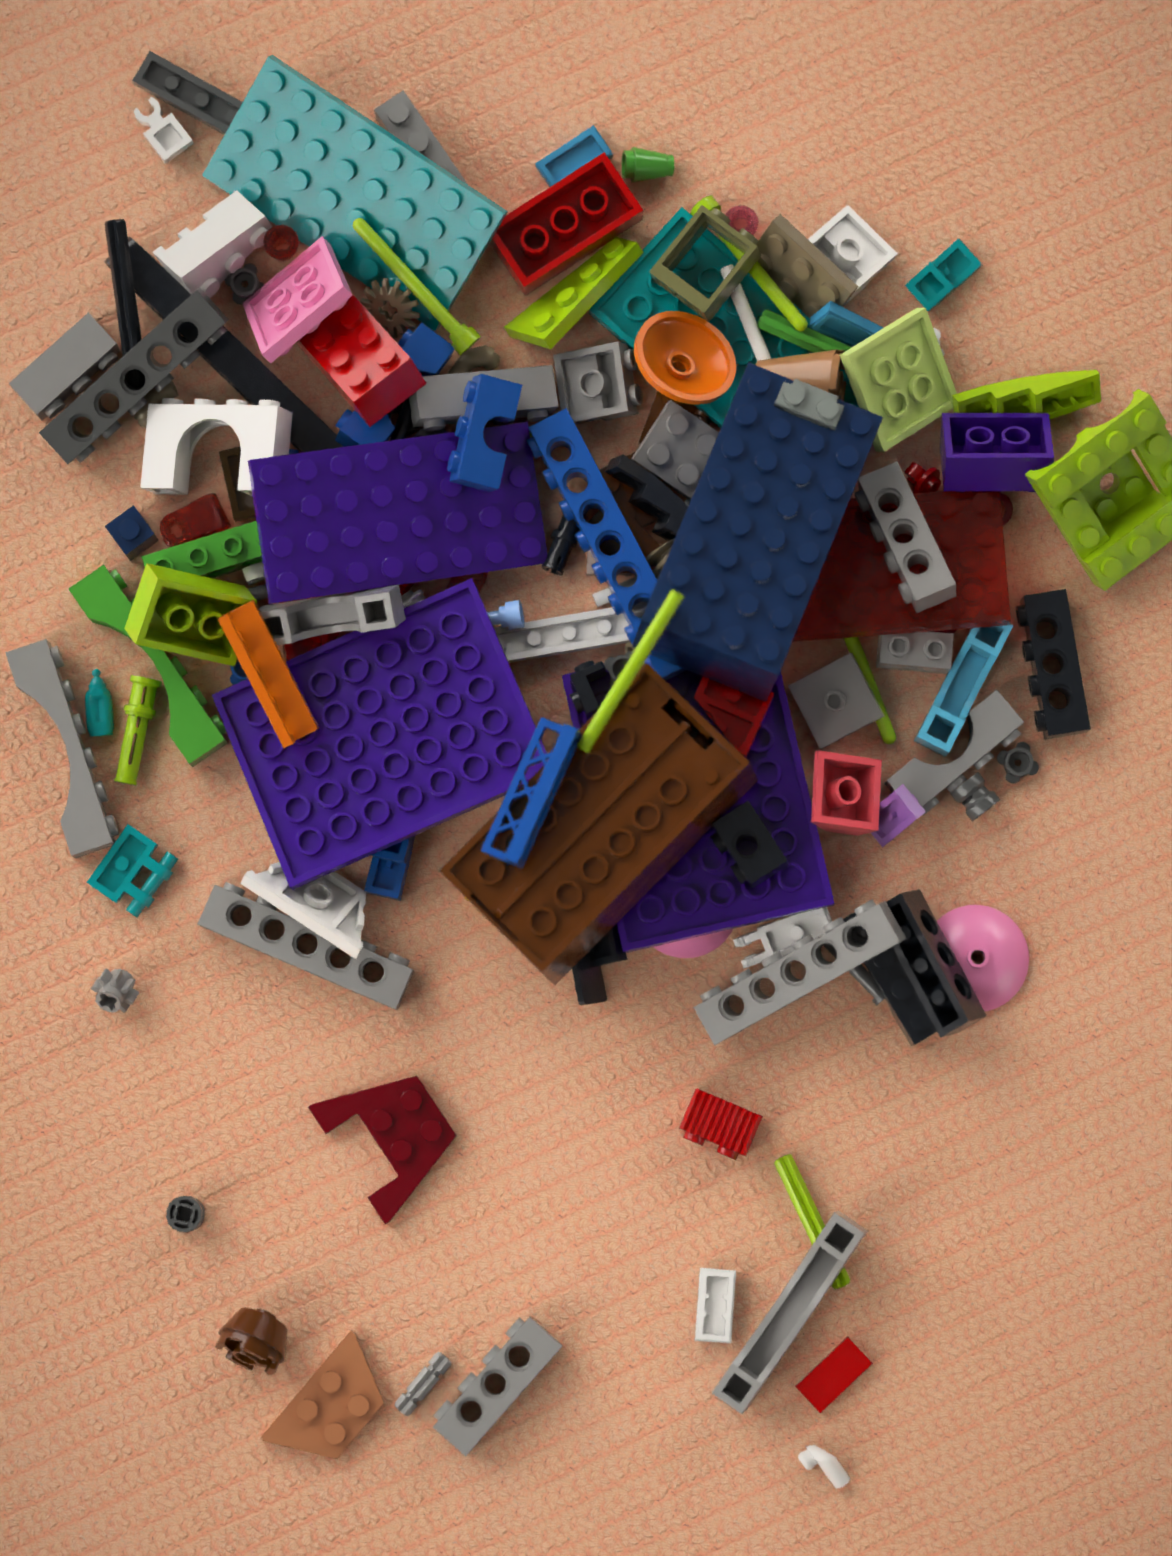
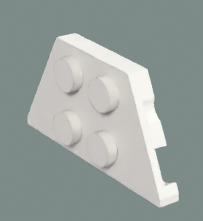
M280 862L270 864L269 869L264 872L255 874L251 870L245 873L241 881L243 886L356 959L363 948L361 931L365 921L363 909L366 905V892L335 871L292 890L289 887Z

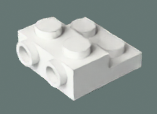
M849 205L845 206L808 238L813 245L858 286L846 304L860 293L871 279L891 263L898 254Z

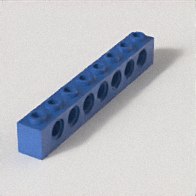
M565 408L528 427L531 438L527 439L526 442L532 450L533 457L535 459L542 458L547 468L542 473L550 489L554 490L557 488L563 500L558 502L567 521L574 519L579 529V532L575 533L576 539L584 553L590 550L596 563L592 564L591 567L600 584L607 582L612 592L611 595L607 596L616 615L623 613L629 626L625 627L624 630L633 645L642 618L635 616L632 610L640 602H649L657 579L570 413ZM557 447H566L570 450L571 455L566 461L559 462L552 458V451ZM573 478H582L588 485L584 491L574 493L568 489L567 484ZM589 509H598L604 515L602 521L597 524L586 522L583 516ZM606 540H614L620 545V550L615 555L609 556L601 552L600 546ZM623 571H630L635 574L637 580L632 586L623 587L616 581L618 574ZM650 654L644 664L650 665L665 681L687 671Z

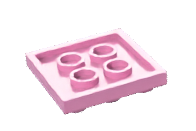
M322 236L243 303V307L261 354L272 363L279 356L286 355L304 335L315 331L321 321L329 314L341 309L352 296V293L331 244Z

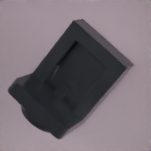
M587 661L574 668L575 673L570 674V681L575 691L569 694L577 714L584 712L587 720L600 708L589 682L606 675L603 661L596 664L594 661Z

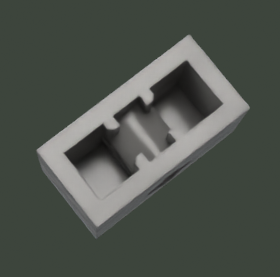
M882 627L878 636L876 668L947 674L951 670L954 634Z

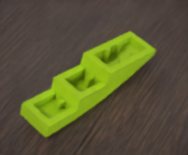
M1097 370L1056 372L984 385L952 395L954 413H1049V419H1053L1100 403V373Z

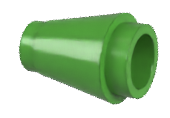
M632 147L631 150H624L621 161L623 179H630L631 182L673 176L674 156Z

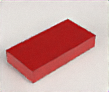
M847 1336L795 1387L821 1413L873 1363Z

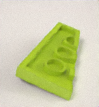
M615 237L505 325L504 329L511 338L551 350L644 252L637 242Z

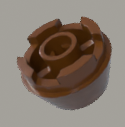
M240 1308L218 1331L220 1337L216 1344V1349L222 1350L223 1347L227 1349L226 1358L245 1369L252 1371L254 1366L266 1367L264 1372L267 1375H273L279 1364L285 1362L288 1330L272 1313L266 1310Z

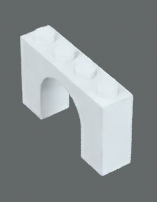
M164 398L162 399V404H148L140 488L154 494L188 495L191 459L197 442L206 432L213 428L231 426L236 432L241 446L237 490L253 497L247 461L289 454L293 413L280 407V402L274 400H259V405H248V402L244 400L228 399L226 405H215L216 402L209 399H194V404H183L184 401L179 399Z

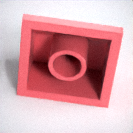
M819 750L815 751L811 823L826 832L854 836L878 831L882 760Z

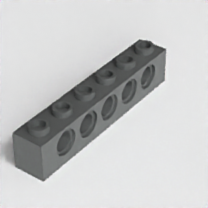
M199 287L44 427L39 434L67 464L75 458L81 463L95 450L91 443L100 435L108 439L122 426L117 421L122 415L128 411L133 416L148 402L144 396L152 388L160 392L174 379L170 374L172 370L179 364L185 369L199 357L200 354L196 349L207 340L212 345L226 332L222 325L228 321V318ZM181 323H193L198 329L197 339L192 341L185 340L179 332ZM157 346L167 347L172 354L171 362L168 364L158 363L153 356L154 348ZM137 369L144 374L146 381L143 387L135 388L129 384L127 374L130 370ZM105 393L114 394L119 400L118 410H106L101 404L102 395ZM76 418H88L93 424L92 433L88 435L79 433L75 427Z

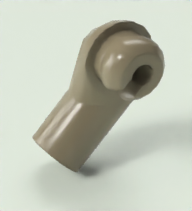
M485 345L471 348L458 358L447 374L471 372L473 368L482 366L485 369L493 370L498 366L500 357L497 353H494V349L490 346Z

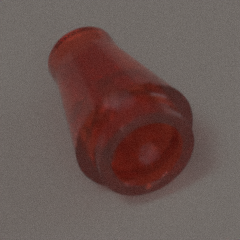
M276 225L266 232L263 245L268 255L285 262L290 260L297 251L299 239L291 227ZM282 244H286L289 246L285 250H277V248Z

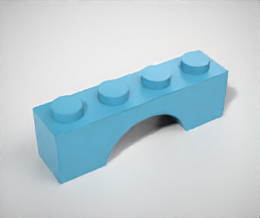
M981 609L914 739L915 742L944 757L948 755L1013 625Z

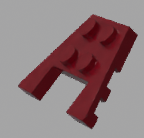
M418 1076L314 1103L308 1107L325 1134H328L358 1114L398 1174L397 1178L367 1197L384 1224L392 1220L457 1136Z

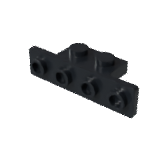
M617 924L572 968L575 990L580 1005L607 1001L601 966L627 960V954L622 949Z

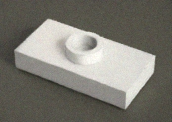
M700 1268L695 1341L731 1343L736 1270Z

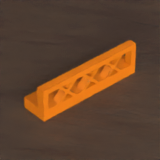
M254 599L221 615L218 621L283 748L318 730L319 726Z

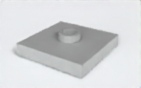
M849 653L788 685L820 749L885 716L853 653Z

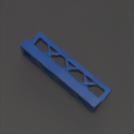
M543 717L540 718L482 846L481 851L523 869L578 747L577 744L582 737L577 728L565 723L562 726ZM547 728L559 733V737L552 752L544 754L540 741ZM538 749L540 756L533 759L534 754ZM543 762L545 768L537 785L529 788L525 777L528 768ZM521 783H523L525 790L518 792ZM528 796L529 803L522 818L514 821L510 811L513 801ZM506 816H508L510 823L503 825ZM510 829L513 830L514 836L506 853L493 848L498 834Z

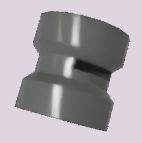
M979 772L950 793L956 802H960L966 807V814L972 822L1000 801L994 791H989L985 787V780Z
M180 1196L169 1203L166 1210V1219L174 1230L191 1232L202 1225L205 1219V1209L197 1198Z

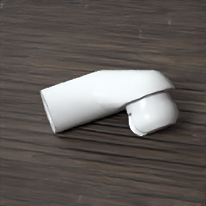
M816 1445L806 1446L807 1449L799 1453L798 1459L806 1470H812L818 1464L836 1489L845 1486L849 1482V1475L832 1454Z

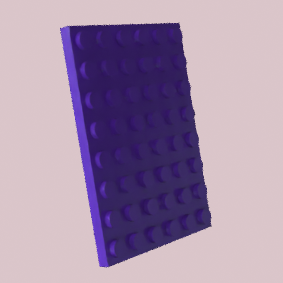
M472 578L404 608L406 620L397 627L368 632L353 631L286 661L319 726L318 730L296 740L294 744L283 748L248 679L212 694L280 865L292 890L506 795L535 732L536 725ZM541 739V747L543 749L544 754H547L546 748ZM538 749L536 750L533 759L540 756ZM543 762L528 768L525 774L527 781L543 766Z
M607 670L605 676L589 682L599 707L611 690L609 685L611 677ZM687 670L666 681L728 741L694 700V695L703 676ZM781 670L771 690L774 693V698L746 758L751 763L758 781L724 815L749 801L788 860V867L753 889L747 881L741 885L730 868L735 863L728 851L721 854L710 836L715 833L712 827L617 923L624 953L835 906L817 826L811 823L812 804ZM573 673L562 675L572 724L573 727L579 730L588 720L584 712L577 714L569 694L575 691L570 681V674ZM750 838L741 840L737 845V851L742 855H751L757 849V843Z

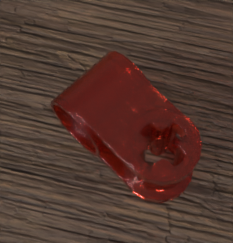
M211 493L167 514L160 523V532L164 543L170 548L228 530L231 524L217 494ZM173 525H178L182 529L183 535L176 538L174 533L171 534V527Z

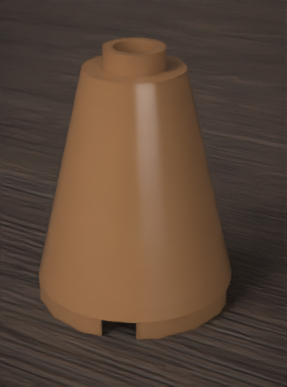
M836 349L758 360L756 363L761 368L793 381L798 379L839 396L838 399L844 401L846 381H843V371L840 370L845 369L840 354L844 353L845 350Z

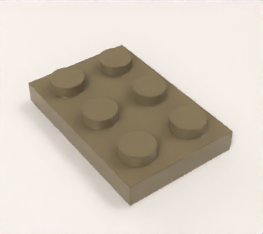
M781 214L771 222L756 244L762 255L758 263L788 299L809 318L829 301L843 307L858 288L845 273Z

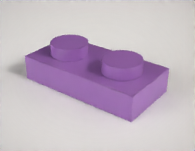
M904 784L880 802L878 831L871 832V834L882 847L926 812Z

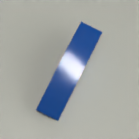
M415 836L371 855L372 861L364 888L366 893L401 901Z

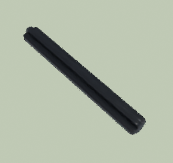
M113 219L106 221L104 225L122 355L124 356L142 338L126 222L124 219ZM133 369L127 374V380L131 386L140 388L145 385V376L141 371Z

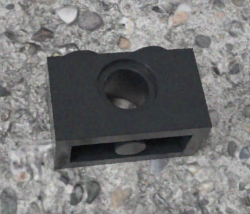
M746 801L712 823L715 833L710 837L721 854L727 851L735 862L730 868L741 885L747 881L753 889L788 867V860L749 801ZM745 838L753 839L757 843L756 851L751 855L740 854L737 851V845L741 840Z

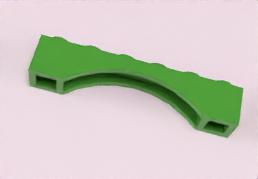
M102 565L69 588V591L92 623L109 627L131 639L124 628L134 599L129 601L122 591L127 587V584L116 569L109 572ZM140 646L153 660L166 688L170 709L169 735L188 763L194 767L227 744L223 737L227 733L226 729L216 714L210 718L202 707L208 702L196 685L189 688L182 677L188 673L176 656L169 659L163 650Z

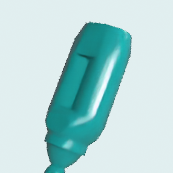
M99 669L92 671L93 678L88 685L89 689L84 698L87 731L90 737L113 735L114 731L112 695L106 688V683L99 677L101 673Z

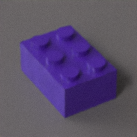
M942 413L940 456L944 491L1035 492L1025 473L1029 470L1042 469L1054 463L1049 413Z

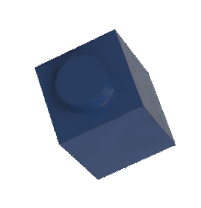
M134 505L105 525L108 532L130 561L159 541Z

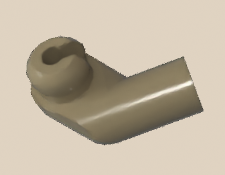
M173 381L160 392L152 388L144 396L148 402L134 414V418L139 420L141 427L146 428L148 404H161L164 398L178 397Z

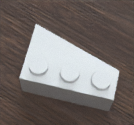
M237 190L203 215L206 221L194 230L190 231L186 227L178 233L180 240L166 250L160 246L153 251V254L164 269L191 295L199 287L209 298L215 295L220 288V284L228 275L240 269L245 259L256 248L263 246L269 239L270 233L274 230L266 216Z

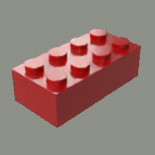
M604 152L507 214L490 244L526 296L643 220V209Z
M353 294L341 309L333 311L323 319L315 331L304 335L297 341L302 351L369 427L427 384L408 354Z

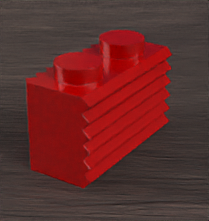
M695 1088L679 1129L685 1131L683 1138L703 1146L705 1140L719 1145L717 1153L736 1160L738 1154L746 1157L763 1116Z

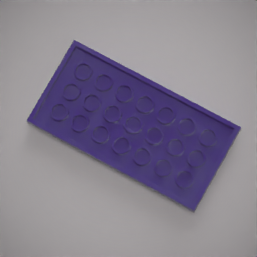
M528 422L484 428L483 438L486 445L493 451L507 454L500 487L492 492L449 481L451 472L447 471L448 460L451 452L457 450L459 437L455 436V432L248 460L269 604L543 564L547 557V547L533 454L526 442L530 438Z

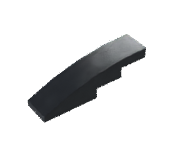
M624 454L611 459L605 473L634 489L628 502L658 519L652 530L653 533L666 541L675 539L688 506L657 477Z

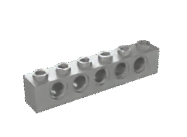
M225 882L223 888L214 885L198 925L398 1010L414 973V970L408 967L410 960L391 952L388 958H385L375 953L377 946L361 940L363 948L356 959L351 956L350 963L346 967L335 968L331 963V955L340 948L291 916L276 911L277 907L258 896L255 902L243 897L245 890L233 884ZM238 907H248L252 914L250 922L244 926L235 925L232 919L233 912ZM274 920L281 921L285 928L283 936L278 940H270L265 934L267 924ZM307 934L315 936L318 942L316 950L311 954H302L298 949L300 938ZM370 963H379L383 967L384 974L378 982L371 983L364 978V969Z
M872 899L854 909L856 917L847 922H844L843 918L840 917L823 926L825 934L815 940L809 934L793 943L792 946L795 951L783 957L779 951L761 961L764 968L752 974L750 969H747L732 977L733 985L721 991L718 985L700 995L703 1002L695 1006L694 1009L713 1044L716 1045L907 939L886 901L876 905ZM855 926H861L867 931L868 940L865 945L857 944L853 940L852 931ZM824 943L831 944L836 949L837 957L834 962H828L822 957L821 948ZM794 960L801 962L805 966L806 974L803 979H797L791 973L790 967ZM762 978H768L774 983L775 992L773 996H766L760 990ZM732 995H737L743 1000L744 1010L742 1013H736L730 1008L729 1000Z

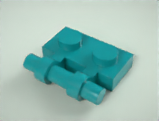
M127 824L86 883L117 904L125 892L132 896L134 899L126 910L138 918L145 906L149 908L155 899L152 896L164 880L168 881L172 876L173 872H171V869L178 861V858L167 851L158 863L151 858L158 844ZM145 866L152 873L141 889H139L132 882Z

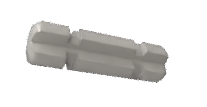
M441 1352L435 1353L428 1362L430 1365L421 1370L407 1387V1393H402L395 1402V1407L402 1414L409 1416L418 1406L416 1403L422 1401L440 1379L438 1376L444 1374L451 1366L452 1362Z

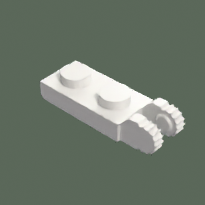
M827 907L787 916L760 926L756 931L733 939L735 947H744L753 941L761 939L765 951L751 954L741 960L743 968H747L761 963V961L779 951L783 957L795 951L792 944L811 934L814 940L825 934L823 926L832 922Z

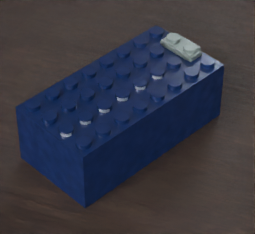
M748 362L645 609L632 647L636 649L670 591L674 589L685 597L650 655L766 702L780 673L883 417L838 399L839 396L798 379L793 381Z

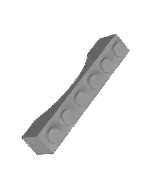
M45 639L5 652L16 687L34 698L48 712L57 725L66 745L70 763V788L67 805L60 823L71 856L78 858L113 846L115 843L113 836L119 835V831L113 815H106L102 803L108 801L102 781L96 782L92 772V768L97 767L91 747H84L81 735L86 733L80 713L73 714L70 701L75 700V696L69 679L62 680L59 667L64 666V662L58 646L52 647L51 643Z
M839 1210L834 1212L774 1305L730 1365L712 1394L741 1414L748 1409L868 1230Z

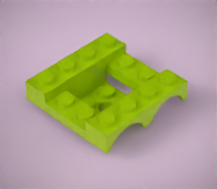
M1140 389L1133 392L1134 397L1131 403L1115 418L1099 426L1087 427L1077 434L1074 446L1058 461L1042 469L1029 470L1025 473L1028 481L1092 583L1104 591L1172 541V437L1165 427L1167 422L1151 395ZM1132 449L1135 450L1136 454L1140 458L1141 462L1143 463L1144 467L1146 468L1147 472L1151 476L1152 480L1154 481L1155 485L1157 486L1160 492L1156 491L1153 488L1152 484L1148 480L1141 466L1139 465L1133 453L1131 452ZM1112 473L1114 476L1112 486L1107 490H1101L1100 481L1102 477Z

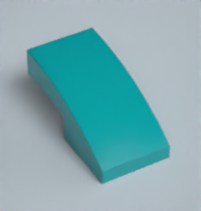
M958 238L933 262L928 263L905 286L929 312L964 283L983 264Z

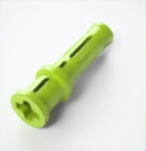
M131 675L130 681L133 684L129 704L124 705L125 715H128L114 781L136 786L149 719L153 720V717L156 715L153 707L157 688L161 687L162 681ZM143 688H145L143 702L141 704ZM137 717H138V718H139V723H138V727L136 728V722H137ZM134 734H136L135 743H134V748H133V753H132V758H131V762H130V765H129L128 762H129V757H130V752H131L133 737H134Z

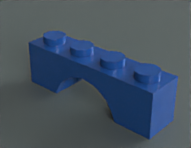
M420 323L414 332L408 329L398 342V345L412 359L422 376L438 375L455 350L448 341L423 323ZM347 409L335 425L340 429L335 441L343 447L388 441L395 427L390 421L388 414L369 427L355 410L352 412Z

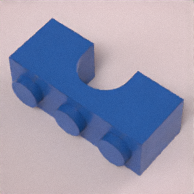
M485 374L473 377L472 381L467 382L463 394V401L467 402L464 416L459 417L455 430V436L459 437L457 450L451 452L447 465V471L451 472L450 482L488 492L499 489L507 454L490 449L484 441L483 430L489 420H497L504 423L515 420L522 384Z

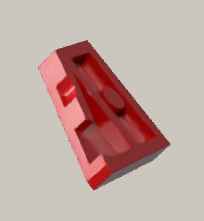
M702 677L694 695V700L728 741L747 758L774 698V693L770 692L766 702L716 681Z

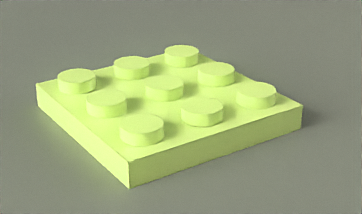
M915 308L840 354L859 408L883 417L873 441L875 452L887 451L941 417L942 413H947L953 409L952 395L957 394L926 308Z

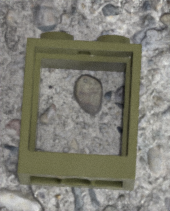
M701 205L649 273L655 283L709 322L762 255L756 245L758 240L751 233L743 228L739 232L728 225L731 220L720 210L714 208L712 211H709ZM707 227L744 253L743 257L709 299L673 273V270Z

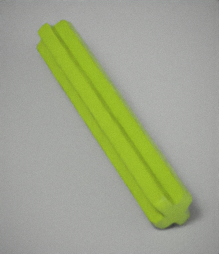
M787 1154L776 1159L774 1165L813 1245L825 1224L793 1156ZM845 1267L831 1285L832 1288L839 1289L850 1283V1277Z

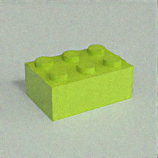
M146 563L124 629L136 645L235 666L237 656L218 618L253 599L257 603V600L244 585Z

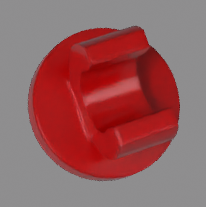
M913 461L904 471L908 476L907 481L915 486L913 495L917 499L933 496L941 485V480L939 479L941 472L936 467L925 471L919 464Z

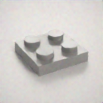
M669 400L631 460L687 499H692L719 432L672 400Z

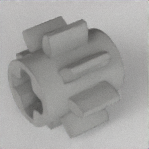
M107 968L104 969L101 976L96 979L91 987V990L97 992L96 1003L107 1012H117L120 1009L125 1013L130 1004H133L139 995V991L132 989L135 985V979L130 973L122 969H114L111 972Z

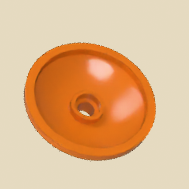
M683 311L661 312L646 320L636 335L634 355L639 370L650 385L668 398L686 404H707L722 397L734 381L736 358L731 345L714 325L697 315Z

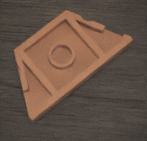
M353 1330L346 1335L261 1436L263 1441L338 1459L385 1403L372 1375L373 1373L368 1361L364 1356L358 1337Z

